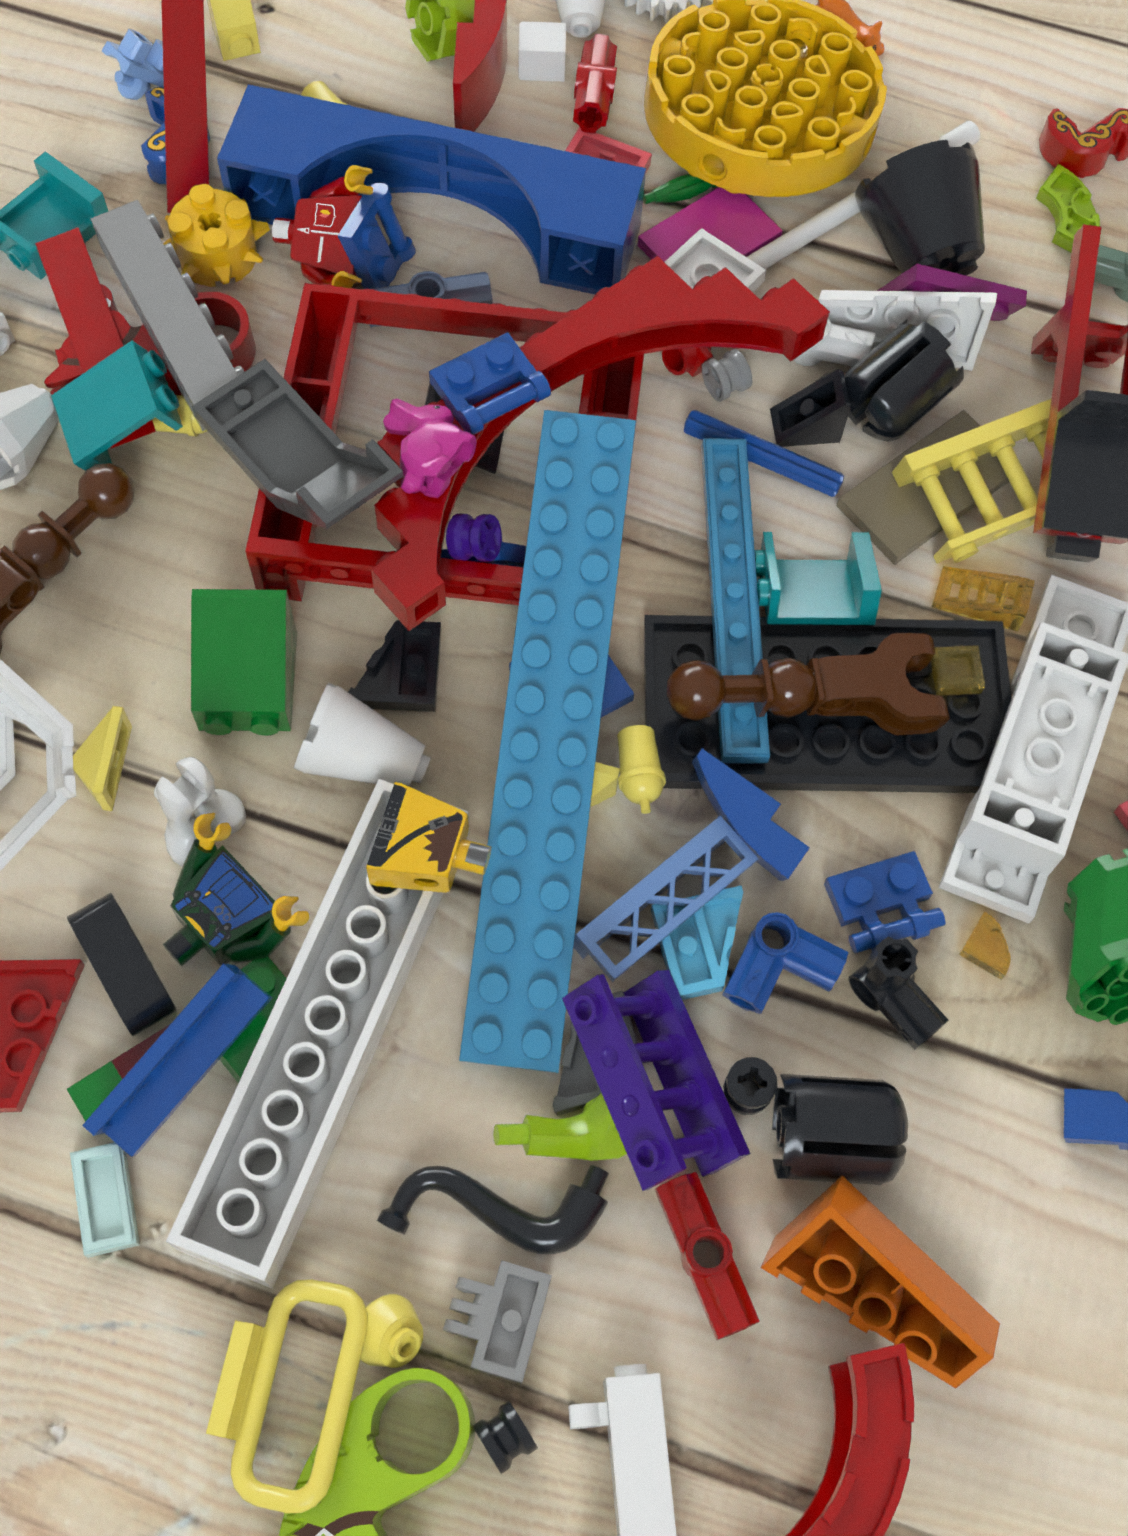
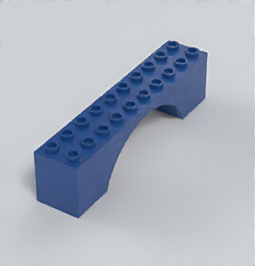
M249 84L217 157L224 191L231 192L240 199L246 200L252 220L273 225L275 218L294 219L296 203L299 199L309 198L312 191L345 176L350 166L357 165L373 170L372 174L370 173L365 177L364 185L371 186L375 183H385L390 193L414 192L442 195L461 200L486 211L504 223L524 244L537 268L540 283L594 295L602 288H610L626 277L641 225L646 168Z

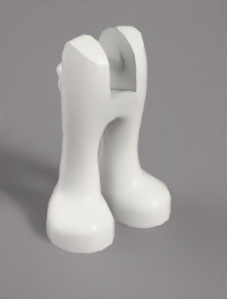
M193 757L181 759L176 763L182 776L175 783L172 784L168 779L161 777L154 789V796L157 798L168 820L164 834L167 851L173 861L180 866H183L194 840L197 839L193 831L195 818L192 814L197 818L202 814L215 813V818L210 825L213 832H215L216 827L220 823L227 822L231 826V834H234L242 828L246 820V812L242 801L227 790L215 789L214 779L208 768L201 761Z

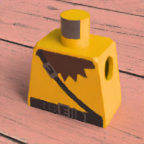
M395 782L366 869L371 885L446 893L451 890L457 868L484 875L488 867L492 847L466 840L469 832L468 814L463 810L407 785Z

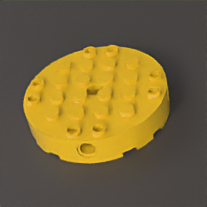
M713 0V4L701 8L694 4L671 18L661 29L653 43L644 94L645 117L654 139L662 150L693 177L700 178L733 194L789 197L813 193L840 182L853 173L867 157L872 147L886 100L887 86L884 85L882 78L883 66L873 47L865 48L856 38L857 30L833 13L802 0Z

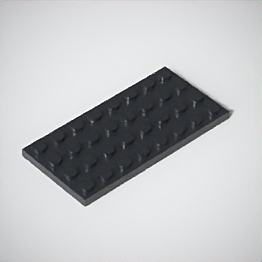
M645 615L644 617L645 725L653 728L655 732L661 769L664 771L666 784L663 788L703 789L692 763L702 748L721 761L718 711L710 717L698 721L683 718L672 709L667 698V681L671 673L681 664L698 660L709 662L715 667L712 616ZM760 617L763 659L768 660L769 665L783 658L800 660L807 665L811 658L820 659L828 656L871 654L876 651L879 644L885 638L895 633H922L930 635L933 638L936 654L924 669L918 672L907 673L906 677L910 685L920 693L942 696L946 700L950 719L945 725L934 732L894 735L882 729L873 719L867 716H821L818 714L808 716L805 710L799 715L788 718L774 715L768 710L767 722L770 748L768 763H724L761 790L976 793L978 791L1011 702L1003 621L876 619L875 625L767 624L766 617Z

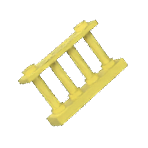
M1051 399L905 455L892 471L899 487L915 482L916 486H922L949 540L934 554L933 557L937 564L950 558L953 559L954 563L966 560L979 551L977 547L1034 525L1038 497L1013 447L1016 445V441L1027 438L1028 442L1034 441L1043 459ZM990 452L992 457L997 456L1023 511L1006 518L1002 517L975 463L978 460V456ZM952 467L954 471L960 472L986 526L965 534L937 478L940 475V471Z

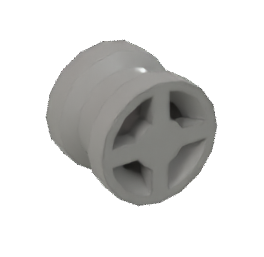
M737 349L726 352L723 359H710L702 364L704 383L716 401L721 402L729 398L732 391L742 392L752 386L753 381L750 367L743 354Z

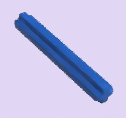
M692 410L685 421L684 432L700 440H703V438L746 439L748 461L831 497L837 495L843 484V473L697 410Z

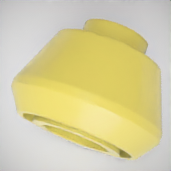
M398 1294L382 1296L366 1306L368 1313L367 1332L360 1360L370 1366L402 1367L409 1363L418 1353L423 1341V1328L413 1305L408 1299Z

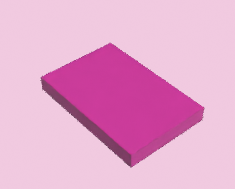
M718 187L639 235L637 246L651 260L659 256L665 262L702 228L747 257L782 236L783 230L746 194H733Z

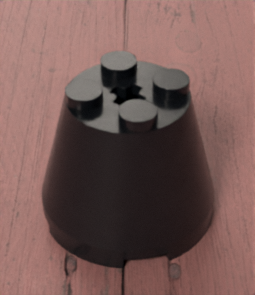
M939 140L911 148L887 160L888 169L872 181L870 178H867L860 182L855 192L860 213L901 274L916 264L966 276L977 270L976 261L985 251L980 168L974 148L969 142L961 147H950L948 140Z

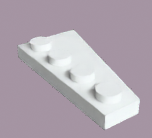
M821 290L819 302L830 311L828 317L830 323L876 333L872 348L877 346L905 320H907V323L916 326L922 321H926L938 329L951 343L946 352L952 359L956 368L963 366L964 370L972 371L996 304L997 293Z

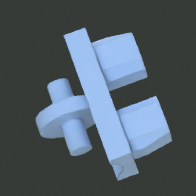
M128 29L120 45L110 41L106 42L102 52L109 57L117 59L121 70L115 73V81L123 97L130 100H138L145 92L150 90V83L164 86L163 44L161 40L156 39L154 44H152L141 33Z

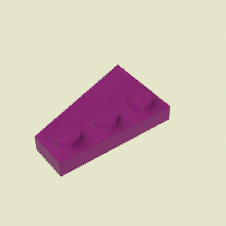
M920 264L914 265L877 290L997 293L996 304L990 321L1008 319L1011 314L1026 307L1027 290Z

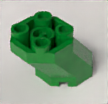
M1128 848L1122 850L1127 857L1115 861L1110 854L1097 857L1068 883L1066 892L1071 899V903L1065 902L1063 910L1073 924L1066 999L1076 1014L1096 1022L1108 1019L1112 1025H1119L1128 1021Z

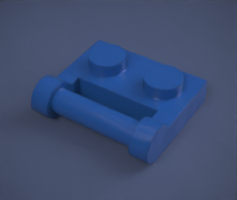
M385 183L371 185L373 187V194L362 195L338 234V238L351 264L354 266L357 276L362 279L363 289L388 287L394 280L402 263L413 258L416 253L411 238L405 236L391 205L392 195ZM376 214L378 215L383 225V228L389 238V246L375 218Z
M508 332L429 371L431 385L448 409L451 410L463 430L472 435L482 431L484 424L531 400L539 402L551 396V389L542 372L535 370ZM518 382H521V385L495 397L494 399L476 408L472 406Z

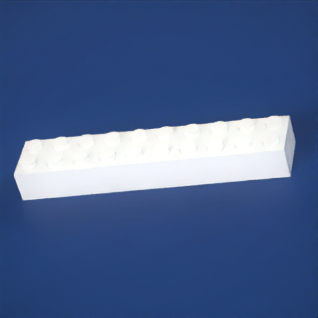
M381 779L377 781L166 1240L167 1243L180 1252L272 1289L443 896L442 892L380 887L370 884L366 866L394 784ZM463 810L465 813L468 814V821H469V813H468V811Z

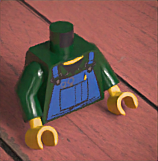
M215 813L202 814L195 820L193 831L197 839L194 840L173 891L174 900L170 907L184 927L169 938L163 946L181 966L186 964L203 948L220 966L223 963L232 962L238 964L253 961L254 959L267 958L290 934V926H303L309 920L308 911H297L291 915V908L299 900L298 896H282L275 901L223 845L217 850L215 842L227 839L231 834V826L227 822L220 823L213 834L210 825L215 818Z

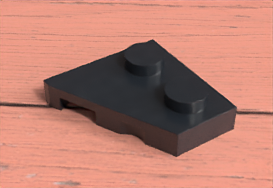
M396 620L386 634L383 646L376 650L367 662L366 672L356 687H351L348 693L371 709L436 712L442 634L441 622L423 621L408 631L399 620Z

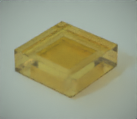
M978 645L935 647L936 654L931 659L936 695L980 694L983 692L985 681Z

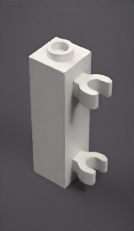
M646 1364L614 1367L615 1377H608L603 1381L605 1402L572 1404L568 1406L570 1430L607 1426L617 1536H677L660 1373L647 1374Z

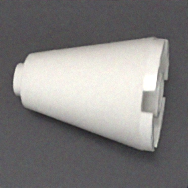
M328 683L310 722V728L306 739L303 740L294 769L307 774L377 784L378 779L392 784L399 782L410 786L412 781L421 783L431 757L423 755L425 748L423 743L338 685Z

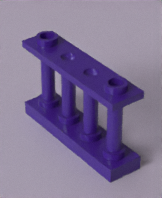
M669 970L656 971L623 992L625 996L613 997L604 974H600L562 998L642 1191L649 1190L687 1169L684 1159L694 1157L701 1176L704 1177L713 1175L751 1154ZM633 1016L643 1043H633L623 1017ZM653 1062L664 1088L663 1090L654 1091L642 1063ZM673 1109L685 1136L684 1138H674L663 1111Z

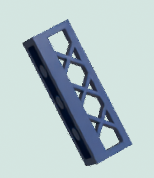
M223 963L82 1126L93 1136L105 1133L131 1157L136 1156L271 1001L272 997L236 965Z

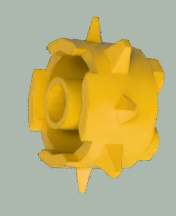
M208 184L194 186L191 188L189 195H186L174 205L170 215L165 216V220L168 222L170 238L163 245L172 244L181 264V275L188 273L194 283L216 287L215 281H220L223 285L229 284L233 277H235V282H238L252 271L255 263L263 261V258L257 253L256 240L270 231L269 225L266 222L252 220L246 200L240 199L231 192L213 189Z

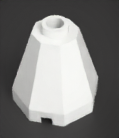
M33 384L0 393V490L16 485L28 475L58 422V415L51 394L44 388H38Z

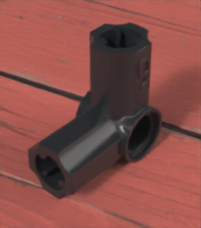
M888 936L875 947L864 965L849 976L848 981L857 997L871 1010H880L915 1050L949 1020L914 982V973L918 969L916 965L918 950L907 938L897 940Z

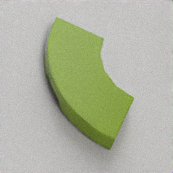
M1059 164L1039 189L1036 199L1048 207L1055 219L1056 233L1052 243L1072 253L1076 232L1083 224L1100 226V217L1090 200L1092 194L1076 175Z

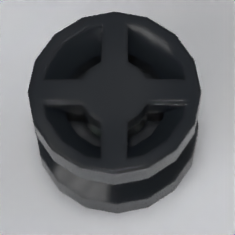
M746 1057L737 1061L731 1067L723 1085V1092L729 1106L735 1112L742 1115H755L762 1112L775 1095L777 1076L773 1068L766 1061L757 1057ZM754 1076L755 1080L758 1082V1085L763 1086V1088H759L757 1086V1084L754 1082Z
M510 1401L500 1406L498 1415L490 1421L480 1420L473 1425L475 1432L501 1474L511 1468L512 1460L521 1453L529 1455L538 1449Z

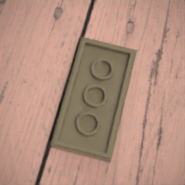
M962 410L839 497L836 506L861 532H869L871 542L896 565L941 532L943 528L922 486H916L915 482L899 487L892 471L905 455L967 432L980 425L965 410ZM990 452L978 456V460L975 463L992 495L1007 484L1009 480L997 456L992 457ZM952 467L940 471V475L937 478L959 519L974 508L976 504L959 471H954Z

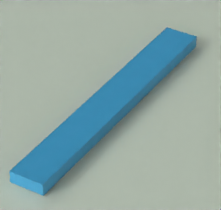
M703 438L701 454L715 668L722 675H752L759 660L763 659L746 439ZM754 702L723 703L718 710L721 762L768 763L770 748L767 712L764 717H757Z

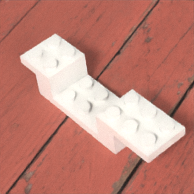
M1054 575L1050 576L1010 685V691L1013 694L982 784L967 806L939 885L940 889L1028 924L1034 919L1047 878L1066 854L1128 664V653L1122 652L1128 635V602Z

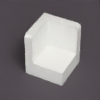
M520 22V80L564 82L566 23Z

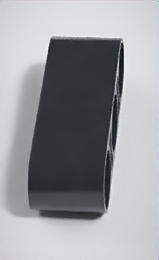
M112 893L67 916L77 939L120 1018L132 1036L177 1012L172 999Z

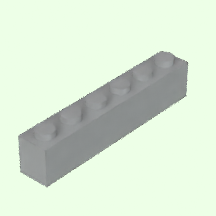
M135 200L93 217L91 222L101 249L194 415L193 405L244 373V370L241 366L235 368L232 366L230 360L233 359V354L223 334L215 336L212 330L216 328L213 317L205 303L198 305L195 301L198 293L189 274L184 273L181 275L178 268L181 267V264L172 244L163 245L161 239L164 238V234L154 213L146 215L139 201ZM195 417V419H196L197 423L199 424L201 430H202V431L206 430L205 427H204V426L197 420V418Z

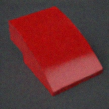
M475 0L473 23L457 22L453 73L455 128L474 132L488 115L501 89L507 62V0Z

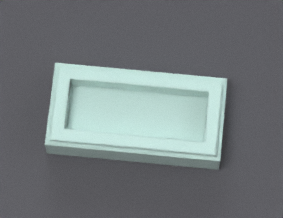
M115 1142L71 1152L70 1158L84 1256L90 1258L139 1246L140 1242L126 1152Z

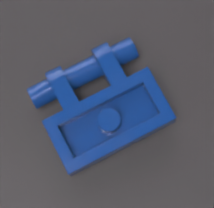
M915 851L827 877L824 882L841 927L856 922L860 923L863 931L849 935V943L855 954L869 949L873 951L888 936L897 940L911 936L913 940L929 936L930 930L945 926L946 924L945 916L939 907L923 912L917 904L929 900L933 892ZM898 909L902 917L900 920L883 924L879 921L878 915Z

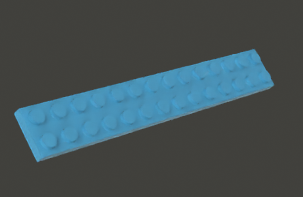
M544 410L487 843L492 849L487 870L483 875L459 1061L559 1073L566 1007L562 998L568 994L636 420Z

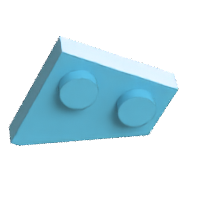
M742 885L723 889L659 943L666 970L670 971L682 1000L723 990L739 908L743 897ZM699 895L690 896V897H686V898H687V899H696ZM652 905L651 914L655 929L659 930L666 924L667 905ZM674 906L673 917L685 907Z

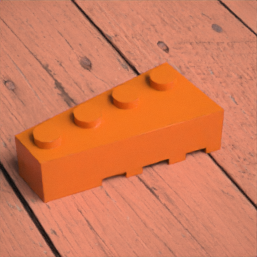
M844 1176L838 1178L774 1237L760 1268L776 1278L781 1273L802 1286L800 1293L818 1304L823 1299L850 1316V1324L866 1334L871 1330L891 1341L894 1345L905 1343L907 1356L910 1361L955 1389L994 1358L1000 1323Z

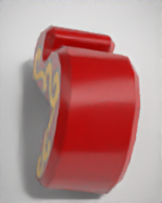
M1058 108L1053 109L1047 117L1039 138L1041 154L1054 168L1059 164L1077 177L1084 178L1096 175L1104 168L1109 154L1114 155L1117 161H1123L1128 157V109H1116L1082 133L1077 129L1076 124Z

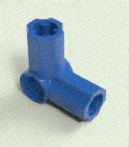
M779 912L769 913L760 919L749 934L748 942L722 995L730 1000L732 1004L746 1011L761 1014L782 969L830 992L844 968L849 952L797 927L794 920L786 914ZM772 929L780 933L784 942L783 948L773 949L768 947L762 939V931Z

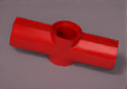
M595 34L592 39L585 41L581 62H578L573 122L577 123L581 131L586 133H596L599 128L606 126L610 104L613 102L617 67H614L617 46L610 41L608 35Z
M697 1172L681 1175L656 1187V1195L681 1253L682 1267L687 1275L691 1277L716 1340L731 1336L758 1324L760 1320L732 1257L731 1242L726 1234L721 1231ZM700 1242H707L715 1246L719 1252V1264L714 1268H705L699 1265L693 1256L694 1245Z

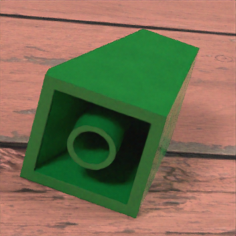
M192 589L191 712L199 731H205L212 735H227L232 731H251L263 736L275 735L278 731H291L297 630L287 590Z

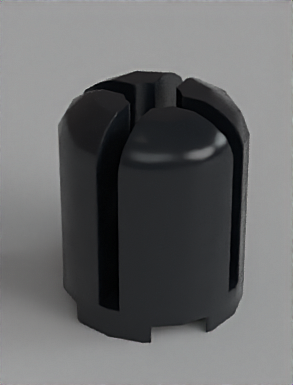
M905 320L845 373L844 377L851 407L848 417L855 425L867 417L869 421L863 425V432L874 439L886 442L900 439L963 381V366L956 371L952 359L946 352L951 343L938 329L926 321H922L916 326L907 323V320Z
M780 1074L784 1088L776 1089L772 1130H776L777 1146L782 1147L783 1160L773 1159L774 1173L777 1179L835 1182L838 1178L844 1176L850 1183L882 1185L895 1178L905 1160L906 1148L901 1144L908 1139V1117L904 1102L894 1086L884 1080Z

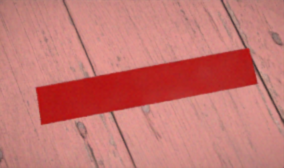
M161 0L167 213H171L174 205L183 197L189 195L192 187L201 184L209 185L204 0Z
M75 228L35 244L82 372L85 373L124 345L80 230ZM153 421L147 422L110 448H115L156 432Z

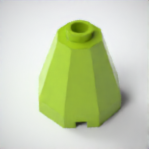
M406 0L407 18H414L416 28L410 29L412 41L427 62L455 55L457 22L473 23L475 0Z

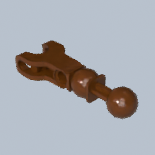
M111 463L96 464L87 469L78 481V500L55 521L45 512L41 511L38 517L42 523L30 524L20 530L13 540L12 551L5 545L0 549V654L2 650L1 635L3 629L33 601L39 590L41 591L45 588L40 579H51L63 572L70 561V552L76 557L82 554L74 539L97 518L102 520L116 519L129 510L134 502L135 489L133 480L125 470Z
M922 633L891 634L871 654L828 656L820 659L811 658L807 665L800 660L791 658L779 659L770 665L767 659H760L752 675H722L709 662L693 660L683 663L676 668L667 681V698L672 709L683 718L697 721L713 715L721 708L723 703L753 702L757 717H764L768 710L774 715L788 718L799 715L805 710L808 716L815 714L821 716H867L873 719L882 729L894 735L934 732L945 725L950 719L946 700L942 696L920 693L910 685L906 677L907 673L918 672L924 669L936 654L933 638Z

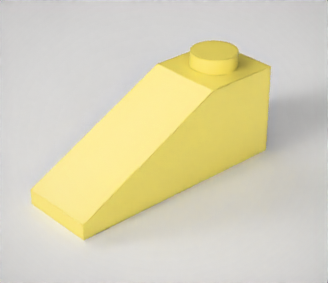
M207 0L212 28L223 61L261 53L251 0Z

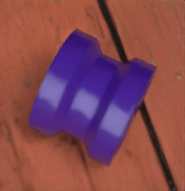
M457 513L453 515L446 530V544L450 556L455 560L464 561L469 560L472 556H475L479 561L491 562L496 559L502 544V531L499 520L491 514H481L476 519L469 514Z

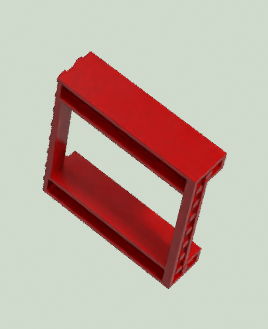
M304 283L283 378L336 434L358 323L486 338H497L508 332L514 341L526 342L533 334L544 332L559 322L566 312L549 311L543 308L513 307L500 303L469 302L456 298L442 299L424 297L417 294L380 292L374 289L344 288L330 284ZM644 354L610 363L584 374L578 414L637 421ZM260 489L258 491L245 550L256 590H287L289 600L302 602L306 581L374 589L371 569L388 552L314 543L317 525L276 508ZM441 558L439 576L445 582L446 597L519 606L524 567Z

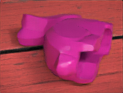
M397 398L393 399L390 403V411L383 420L385 430L391 434L407 435L401 441L400 469L403 471L401 488L406 493L422 492L428 497H440L449 486L451 477L457 472L462 463L469 462L475 453L477 443L475 436L467 431H462L457 425L453 424L454 415L445 406L425 405L416 407Z

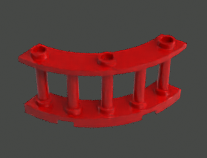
M905 1343L846 1357V1362L828 1366L834 1403V1425L830 1455L824 1475L813 1499L800 1519L785 1536L885 1535L900 1502L910 1466V1459L908 1457L915 1405L912 1375Z

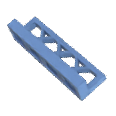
M720 815L575 935L573 948L582 959L590 955L613 982L756 863L759 858ZM724 842L741 859L731 870L710 868L711 853ZM703 861V867L696 866ZM686 874L702 876L701 895L696 899L674 897L675 883ZM710 877H720L719 880L709 887ZM668 889L667 896H660ZM649 904L667 905L666 924L659 930L638 927L639 913ZM674 906L685 907L673 917ZM631 920V927L624 926ZM613 934L630 935L629 955L615 966L599 946ZM637 936L649 937L637 947Z

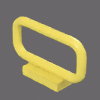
M313 1279L296 1280L286 1285L274 1297L268 1311L265 1327L237 1320L234 1322L206 1434L236 1440L230 1470L233 1486L244 1501L256 1507L283 1513H303L317 1506L327 1495L336 1468L367 1332L368 1313L364 1301L354 1289L342 1284ZM302 1301L337 1306L345 1312L346 1327L310 1478L300 1489H288L262 1483L254 1476L253 1461L290 1313Z

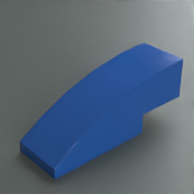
M702 748L692 763L701 786L718 817L722 816L759 858L756 861L778 880L784 881L789 879L810 847L770 820L781 803Z

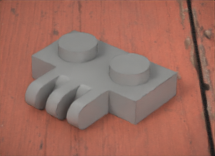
M501 1260L494 1286L463 1277L458 1278L456 1288L464 1293L475 1294L473 1303L452 1298L449 1309L468 1315V1322L466 1325L457 1320L446 1319L443 1331L478 1341L471 1369L520 1384L523 1383L552 1275Z

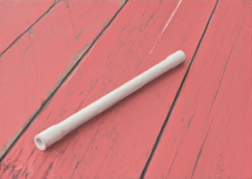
M966 121L941 136L939 140H948L950 147H961L968 142L974 145L980 140V131L974 122ZM856 191L750 254L747 258L762 268L767 269L860 212L855 198Z

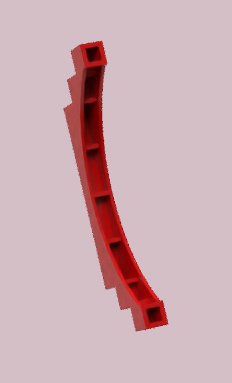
M656 256L646 264L634 267L625 278L610 288H602L595 294L592 300L577 310L572 309L566 312L559 322L544 332H537L530 336L525 344L519 348L535 370L542 372L552 392L569 381L610 363L642 354L678 348H746L783 354L791 362L823 339L830 311L794 278L780 288H771L760 300L726 267L711 277H703L692 289L659 256ZM518 382L472 406L476 408L494 399L495 397L521 385V382ZM441 399L440 401H438L437 403H436V402H432V403H429V404H428V405H440V406H445V407H447L446 404L443 402L442 399ZM531 400L484 424V429L474 434L477 443L472 459L469 462L462 463L457 472L451 477L449 486L440 497H428L422 492H404L401 488L402 477L395 482L399 488L395 487L386 491L379 501L374 504L377 529L397 550L384 554L377 561L375 567L371 569L374 593L408 631L446 606L445 582L439 576L445 532L456 500L471 471L493 441L513 420L536 403V401ZM454 417L453 424L457 425L462 431H464L461 425ZM387 431L377 444L400 468L401 441L407 435L391 434Z

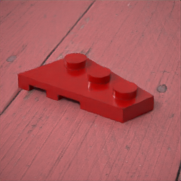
M81 959L0 960V1113L22 1112L85 967Z

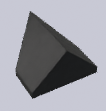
M837 369L832 373L824 374L808 387L770 408L777 445L788 447L840 443L851 408L843 371Z

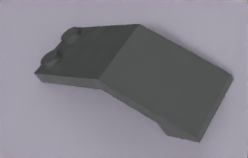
M263 359L192 406L197 420L276 508L324 529L330 528L403 477V471L373 439L365 444L366 450L343 443L266 359Z

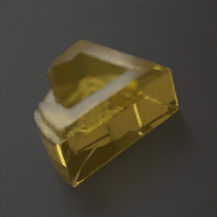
M984 911L959 955L1002 980L1009 969L1010 952L1008 951L1005 937L1001 932L1000 924Z

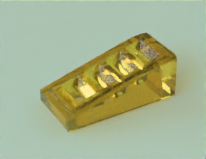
M943 566L932 607L978 621H1003L1004 628L1018 632L1028 612L1035 580L1014 575ZM953 583L961 585L958 598L949 596ZM970 588L978 590L976 600L968 599ZM988 593L996 595L994 603L986 602ZM1006 598L1014 600L1013 605L1005 604Z

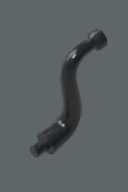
M590 1165L581 1187L570 1184L557 1211L551 1216L540 1217L511 1204L459 1170L445 1166H428L413 1172L404 1180L394 1196L391 1206L381 1211L377 1222L405 1235L410 1225L407 1215L416 1199L425 1191L436 1190L452 1197L486 1226L518 1247L537 1254H557L577 1246L596 1225L608 1204V1201L599 1195L609 1173L599 1167Z

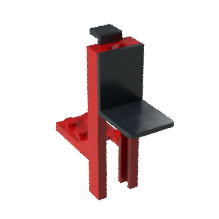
M1085 224L1074 235L1065 305L1033 337L1031 354L1043 355L1042 359L1044 361L1056 363L1033 533L1055 536L1054 545L1047 548L1046 557L1079 562H1091L1098 559L1101 542L1120 545L1128 542V324L1116 325L1089 321L1101 226ZM1125 355L1120 394L1086 390L1078 396L1083 360L1084 365L1087 367L1106 368Z

